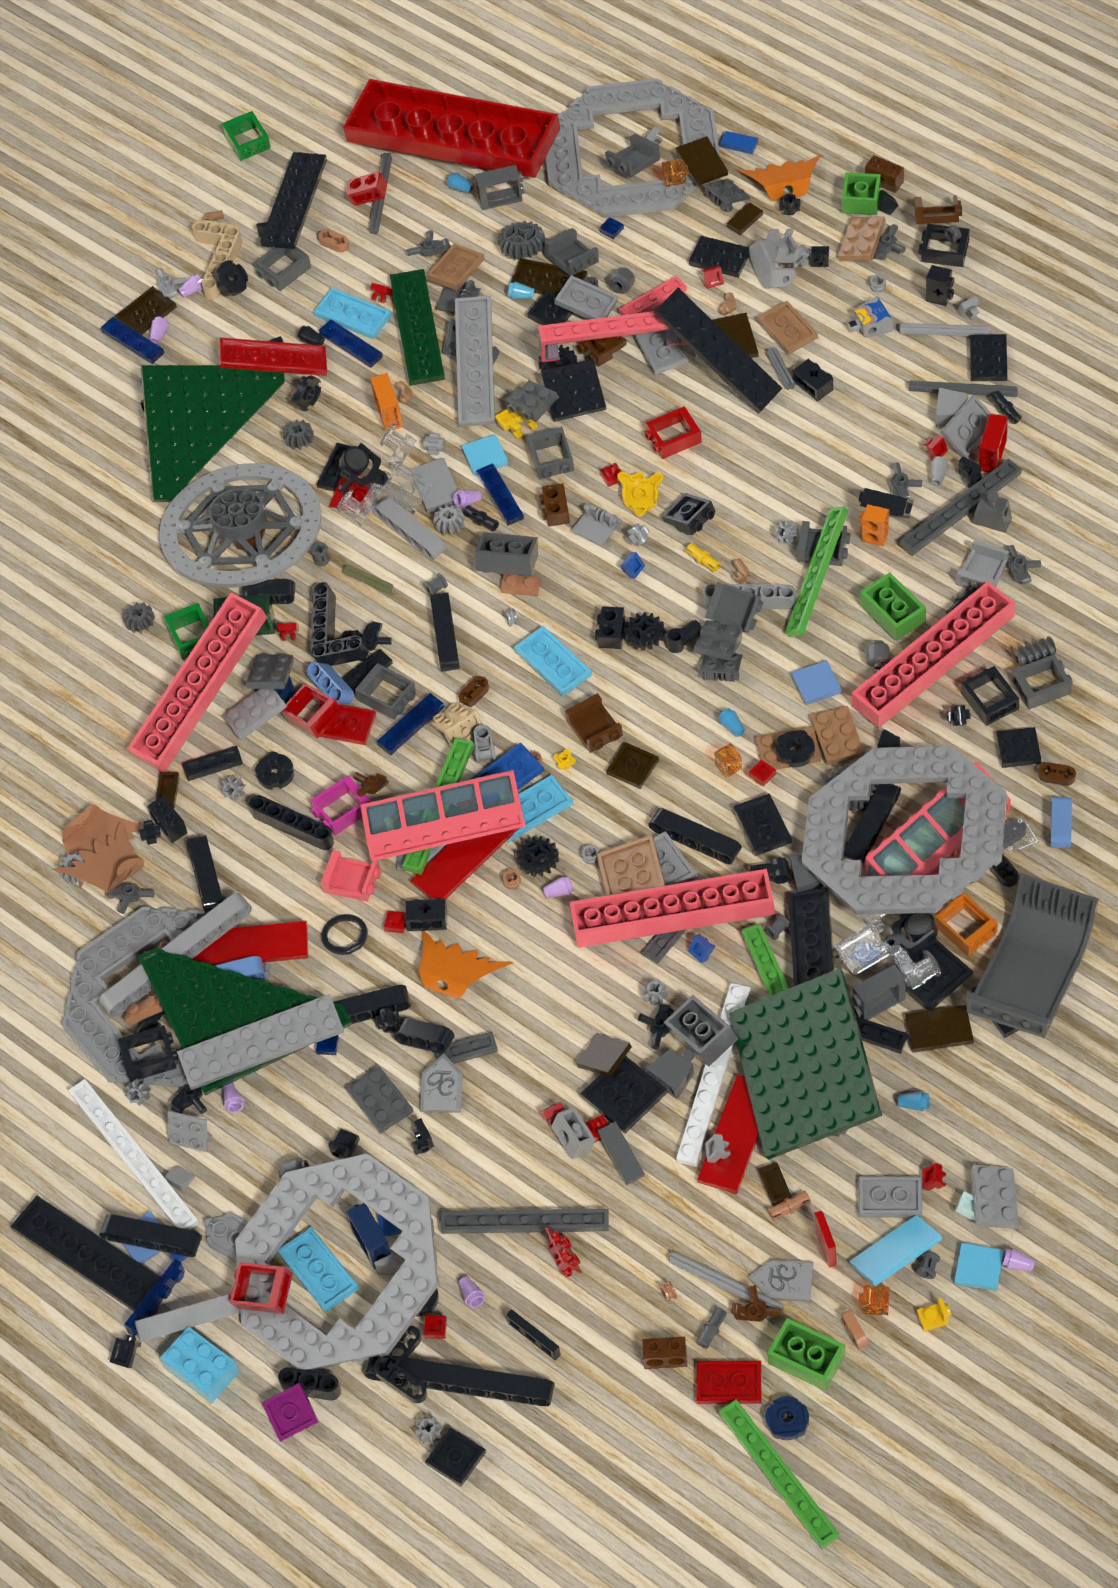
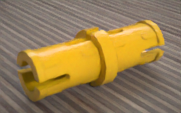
M690 543L687 546L686 553L694 557L700 565H705L714 573L720 569L721 562L710 556L708 551H703L694 543Z

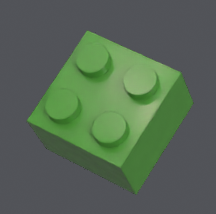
M846 172L842 194V213L877 215L879 193L881 190V174Z

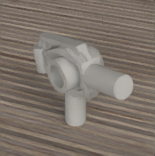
M158 268L156 271L159 276L157 285L163 296L169 297V299L178 296L175 286L184 284L187 278L173 279L172 276L166 275L162 268Z

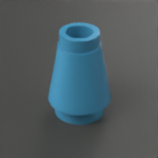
M452 172L447 180V185L451 189L469 194L474 187V184L459 173Z
M728 708L719 715L720 724L736 737L741 736L745 732L734 710Z
M919 1091L899 1095L898 1105L899 1107L923 1112L929 1109V1093Z

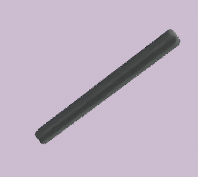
M384 153L382 155L379 171L387 182L392 162L391 153ZM385 198L374 201L369 225V232L371 234L379 232Z
M909 381V391L939 393V388L967 393L968 395L995 396L993 393L996 391H1000L1004 397H1017L1018 395L1017 386Z

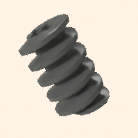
M1047 636L1046 640L1041 638L1039 642L1033 641L1032 645L1027 643L1025 647L1019 646L1018 650L1013 648L1015 661L1020 667L1056 653L1055 643L1050 636Z

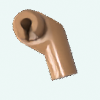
M223 210L207 212L201 220L215 221L224 219Z
M732 292L725 295L726 302L720 307L722 315L730 314L737 308Z
M399 381L396 384V388L401 392L399 401L407 404L408 400L412 398V389L404 382Z

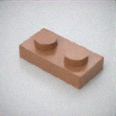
M506 574L503 576L501 593L538 596L541 577Z
M157 995L150 996L142 1002L131 1004L126 1009V1023L131 1025L162 1012L163 1007Z

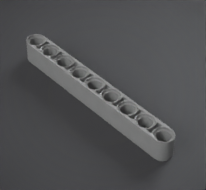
M234 893L164 946L162 950L192 959L246 918L252 911V906L240 893ZM142 964L101 995L99 1003L111 1017L120 1015L131 1004L136 1003L153 989Z

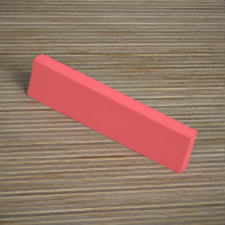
M675 276L620 307L618 313L620 315L650 312L659 307L677 287L685 292L687 291V286Z

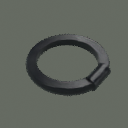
M350 914L332 918L325 924L321 933V940L325 948L338 955H349L361 949L368 937V929L365 922L359 917ZM342 921L354 922L361 928L359 940L348 947H336L328 941L329 930L335 924Z

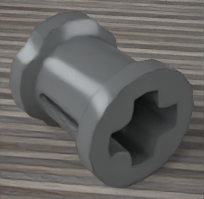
M323 542L315 543L311 548L314 555V563L321 567L326 566L330 561V556L327 553L328 547Z
M437 573L435 578L429 582L425 581L423 586L429 595H434L440 589L447 588L448 583L442 574Z
M777 914L775 920L770 925L764 927V931L771 939L777 940L779 934L784 929L790 927V923L783 915Z
M926 1251L921 1254L922 1262L920 1268L917 1269V1274L926 1279H934L936 1277V1264L940 1261V1256L934 1252Z

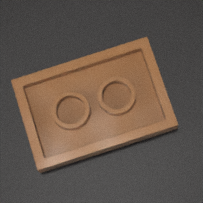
M884 216L851 217L838 254L839 261L873 260L886 222Z
M454 243L427 273V280L457 291L485 260L484 254Z
M788 301L758 316V322L788 355L818 339V333Z
M848 706L811 715V721L826 765L864 756V750Z
M813 726L756 736L760 759L776 770L789 768V764L781 763L776 756L777 738L789 731L805 730L815 744L814 756H812L808 764L821 762V755ZM794 746L790 750L794 749L797 752L799 747Z

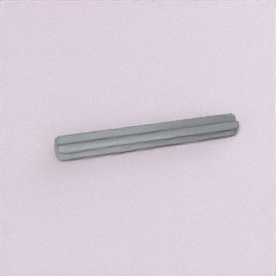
M900 323L899 331L901 334L970 336L989 334V327Z

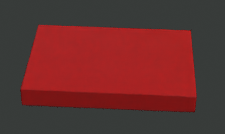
M338 704L342 710L341 714L319 737L366 745L376 717V711Z
M761 1360L697 1361L696 1404H730L736 1399L740 1404H762Z

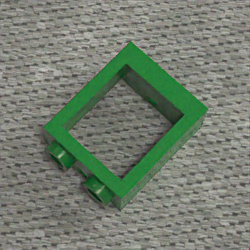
M253 111L221 123L224 136L240 161L271 149L269 137ZM256 128L260 137L239 145L234 136Z
M199 603L164 616L167 629L182 660L188 658L201 636L181 643L175 630L199 620L205 630L209 626Z

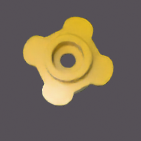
M568 749L553 756L554 761H557L559 769H569L576 763V759L571 756V751Z

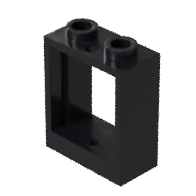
M927 224L926 231L923 230L921 241H923V244H919L918 254L921 255V262L963 267L970 240V229L957 227L961 232V238L956 240V243H959L957 252L929 249L931 239L948 241L944 231L949 226Z
M864 488V491H861L859 495V502H861L860 506L866 507L867 504L889 509L890 514L910 518L914 502L912 499Z
M995 666L984 669L979 674L968 677L961 683V694L985 726L1019 710L1020 698ZM993 680L1006 698L986 708L973 690Z
M165 1025L118 1039L130 1082H133L135 1079L140 1080L177 1069L175 1061L179 1060L176 1048H171L174 1040L171 1031H166ZM163 1039L168 1056L134 1066L130 1052L131 1048Z

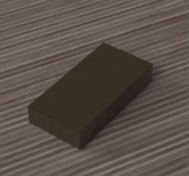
M748 203L727 223V227L741 235L763 215V210L752 203Z
M160 772L156 800L164 796L173 808H175L180 778L179 772Z
M778 1162L758 1168L759 1176L772 1207L784 1202V1199L787 1197L789 1199L792 1198Z

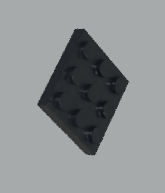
M594 359L541 371L544 387L557 392L558 398L550 406L554 422L606 410V403Z
M939 941L915 953L907 952L894 963L906 979V992L927 1010H933L973 975V970Z
M625 1056L611 1077L600 1074L580 1093V1096L611 1123L616 1122L620 1130L626 1134L668 1091L662 1084Z

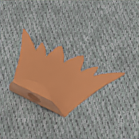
M92 804L64 827L62 842L71 855L75 851L80 854L79 851L82 850L96 853L94 841L97 840L109 846L108 835L116 840L117 827L120 821L128 839H134L135 837L130 832H139V827H142L143 824L117 817ZM78 881L79 887L81 888L83 883Z
M120 821L117 827L116 840L108 835L109 846L95 840L94 849L96 853L84 850L79 851L85 862L71 861L76 867H59L52 870L83 880L108 893L142 869L144 861L135 854Z

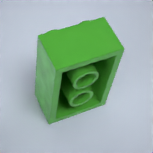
M890 572L860 591V605L896 641L926 622V607Z
M787 1318L767 1353L768 1364L826 1391L845 1357V1345Z

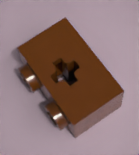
M875 155L865 165L866 174H881V188L896 193L904 183V167Z

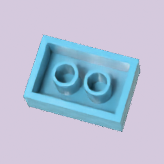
M189 1326L160 1357L167 1371L211 1404L239 1374V1369L233 1359Z

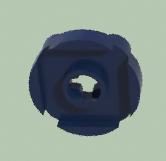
M779 1397L766 1410V1426L776 1439L794 1440L802 1437L809 1425L808 1409L794 1397ZM785 1414H789L791 1418L793 1417V1420L786 1423L781 1418H784Z

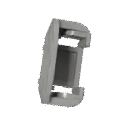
M770 229L766 239H759L749 248L753 269L760 283L766 289L787 287L795 279L796 272L794 267H797L796 261L802 247L796 246L792 238L793 229H787L781 237H778L779 229ZM778 263L792 264L790 268H778Z

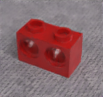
M379 171L350 179L347 196L355 206L383 199L386 195L388 182Z

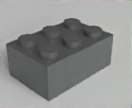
M483 532L475 550L476 571L531 576L538 558V537Z
M694 995L664 1021L672 1036L687 1049H690L708 1067L738 1040L730 1025Z

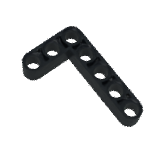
M318 583L313 590L312 656L316 662L329 664L330 666L366 658L369 650L359 636L334 640L336 595L328 583Z

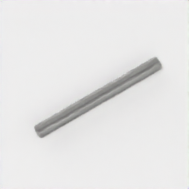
M672 1252L669 1262L750 1302L747 1286L677 1252ZM757 1291L759 1301L766 1302L770 1308L784 1309L782 1303Z

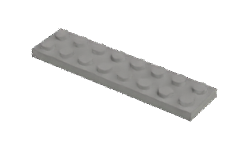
M491 296L455 298L459 427L495 424Z
M328 994L177 1051L190 1089L193 1090L344 1033V1029L332 998Z

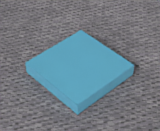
M496 434L462 445V450L474 476L508 465L507 457Z
M962 1243L954 1284L997 1291L1004 1250Z

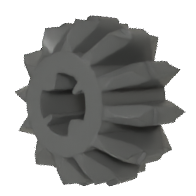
M296 419L294 423L289 421V426H284L283 438L287 446H291L293 450L296 447L301 450L303 446L308 448V443H312L314 432L310 423H306L304 419L301 422Z
M136 602L134 606L129 604V609H124L123 622L126 628L133 633L139 631L142 634L144 629L149 631V626H154L153 620H155V615L150 605L146 606L144 602L139 605Z

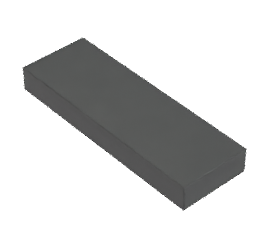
M686 930L657 934L641 952V955L658 965Z
M488 1032L453 1042L444 1054L456 1064L498 1052L493 1032ZM435 1053L436 1059H438L442 1054Z
M616 1122L597 1130L600 1139L626 1185L645 1176Z

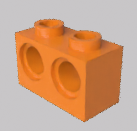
M867 504L865 511L861 512L859 522H862L860 526L862 542L884 546L889 534V509Z

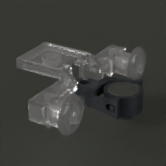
M392 424L380 440L381 446L385 444L394 451L386 465L392 468L390 473L379 469L381 465L380 457L363 443H360L358 446L349 447L340 457L339 467L341 472L339 475L347 480L339 486V491L345 495L341 498L336 510L338 513L340 510L343 511L360 526L367 519L382 494L414 514L432 487L431 483L402 464L417 440L407 433L405 436H402L396 432L394 428L397 424ZM369 459H371V470L365 477L359 478L358 476L366 470L369 465ZM396 475L394 481L390 483V480ZM353 483L360 487H365L368 484L369 491L361 503L351 496L354 490H349Z
M902 913L900 919L891 926L893 934L881 940L879 933L886 930L879 918L886 914H855L857 919L860 918L865 928L834 945L836 952L854 975H857L887 957L892 965L895 964L906 979L907 986L911 985L913 990L924 984L932 976L936 975L939 977L941 975L940 966L929 951L923 950L925 958L917 963H914L905 952L906 950L909 953H915L924 947L938 942L936 938L938 928L933 915L930 913ZM902 927L906 933V938L901 933Z

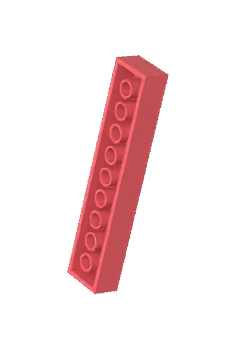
M987 581L851 693L852 707L878 728L882 727L1015 617V602Z
M233 593L229 594L127 748L133 757L161 772H166L267 619L262 608Z
M767 869L570 902L577 948L775 915L774 900Z

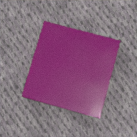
M301 1383L262 1402L280 1442L319 1423Z

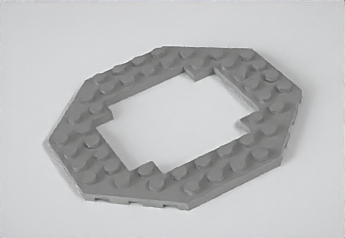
M657 78L589 86L581 97H577L565 112L562 111L558 115L561 129L546 156L549 186L605 218L674 210L697 188L683 164L669 166L670 179L601 187L600 174L583 176L577 130L594 129L593 116L661 108L662 120L680 119L683 145L707 136L720 156L713 109L700 105L699 101L690 96L682 95L681 91L672 86L668 87L662 84V81Z
M951 745L873 748L810 796L802 865L807 870H810L824 886L830 888L833 894L843 903L845 902L850 906L855 914L937 913L950 899L954 900L964 892L966 886L972 882L975 883L986 874L989 868L993 865L997 866L1002 862L1007 793ZM948 782V798L966 797L960 858H940L939 875L861 877V860L843 861L850 801L869 800L871 784Z
M141 907L77 952V963L73 971L72 986L68 994L65 1018H63L62 1027L108 1082L132 1083L127 1076L118 1039L124 1036L98 1006L101 995L109 990L103 980L164 937H167L171 942L205 916L204 910L178 911L171 908L154 910L150 909V907ZM269 962L263 963L265 979L263 981L268 982L271 965ZM157 1044L141 1055L134 1048L130 1049L134 1066L167 1056ZM180 1059L175 1061L177 1069L139 1080L146 1081L147 1085L185 1087L189 1085Z
M368 1153L285 1172L235 1240L237 1268L239 1262L268 1265L317 1197H320L333 1207L345 1190L403 1231L390 1249L404 1258L405 1261L355 1329L339 1318L330 1332L325 1335L287 1305L284 1314L240 1309L241 1325L298 1369L312 1371L318 1368L325 1369L339 1366L341 1363L350 1361L352 1363L362 1361L373 1356L389 1355L439 1286V1276L437 1275L436 1268L437 1254L433 1237L435 1236L434 1223L431 1217V1199ZM251 1274L245 1301L269 1304L270 1292L272 1291L275 1276Z

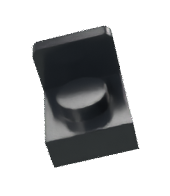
M811 246V267H829V246Z
M963 456L959 460V473L964 477H968V488H970L982 479L981 466Z
M422 1118L414 1121L416 1129L413 1132L417 1140L411 1143L415 1155L426 1153L434 1147L432 1138Z
M340 1129L335 1140H330L328 1143L331 1154L337 1158H350L360 1138L359 1135Z
M124 1334V1337H117L109 1363L131 1368L136 1349L141 1347L142 1343L137 1342L136 1337Z

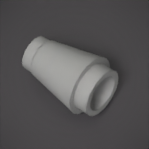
M934 457L933 461H931V483L933 485H941L948 470V460L944 457Z

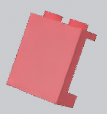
M333 850L321 880L323 892L368 902L370 895L374 894L375 881L380 878L381 867H379L378 860L373 861L371 864L343 858L341 851Z

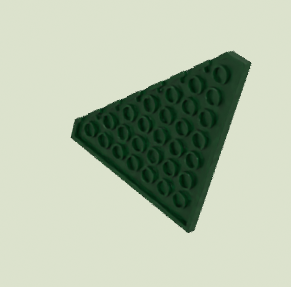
M141 365L152 502H171L225 444L239 432L245 423L264 406L273 394L284 385V373L220 368V365Z
M159 948L152 949L138 956L182 1049L318 998L298 993L286 987L275 986L260 979L249 978L234 971L223 970L208 963L197 962L182 955L171 954ZM335 1003L334 1006L343 1029L351 1026L352 1022L344 1006ZM299 1050L201 1086L202 1091L206 1096Z

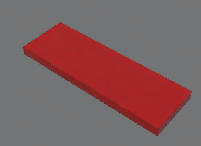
M219 337L220 368L327 376L326 346Z
M492 802L486 809L497 807V805ZM520 828L448 844L425 866L422 875L416 874L410 880L411 884L431 900L435 898L446 900Z
M307 921L231 928L191 960L216 966L252 956L261 957L262 963L309 958Z
M739 1074L735 1078L715 1134L722 1135L723 1141L729 1142L724 1151L730 1152V1155L726 1159L720 1158L715 1163L707 1162L706 1155L697 1182L737 1194L759 1137V1130L746 1078Z

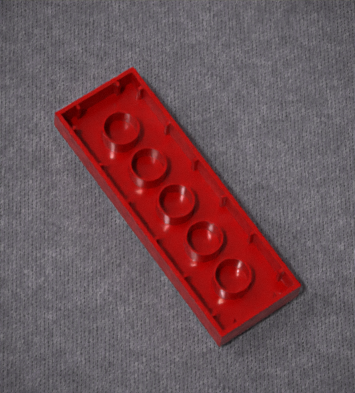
M374 79L368 80L343 126L347 142L489 170L516 165L517 171H521L523 177L536 178L561 129L558 114Z

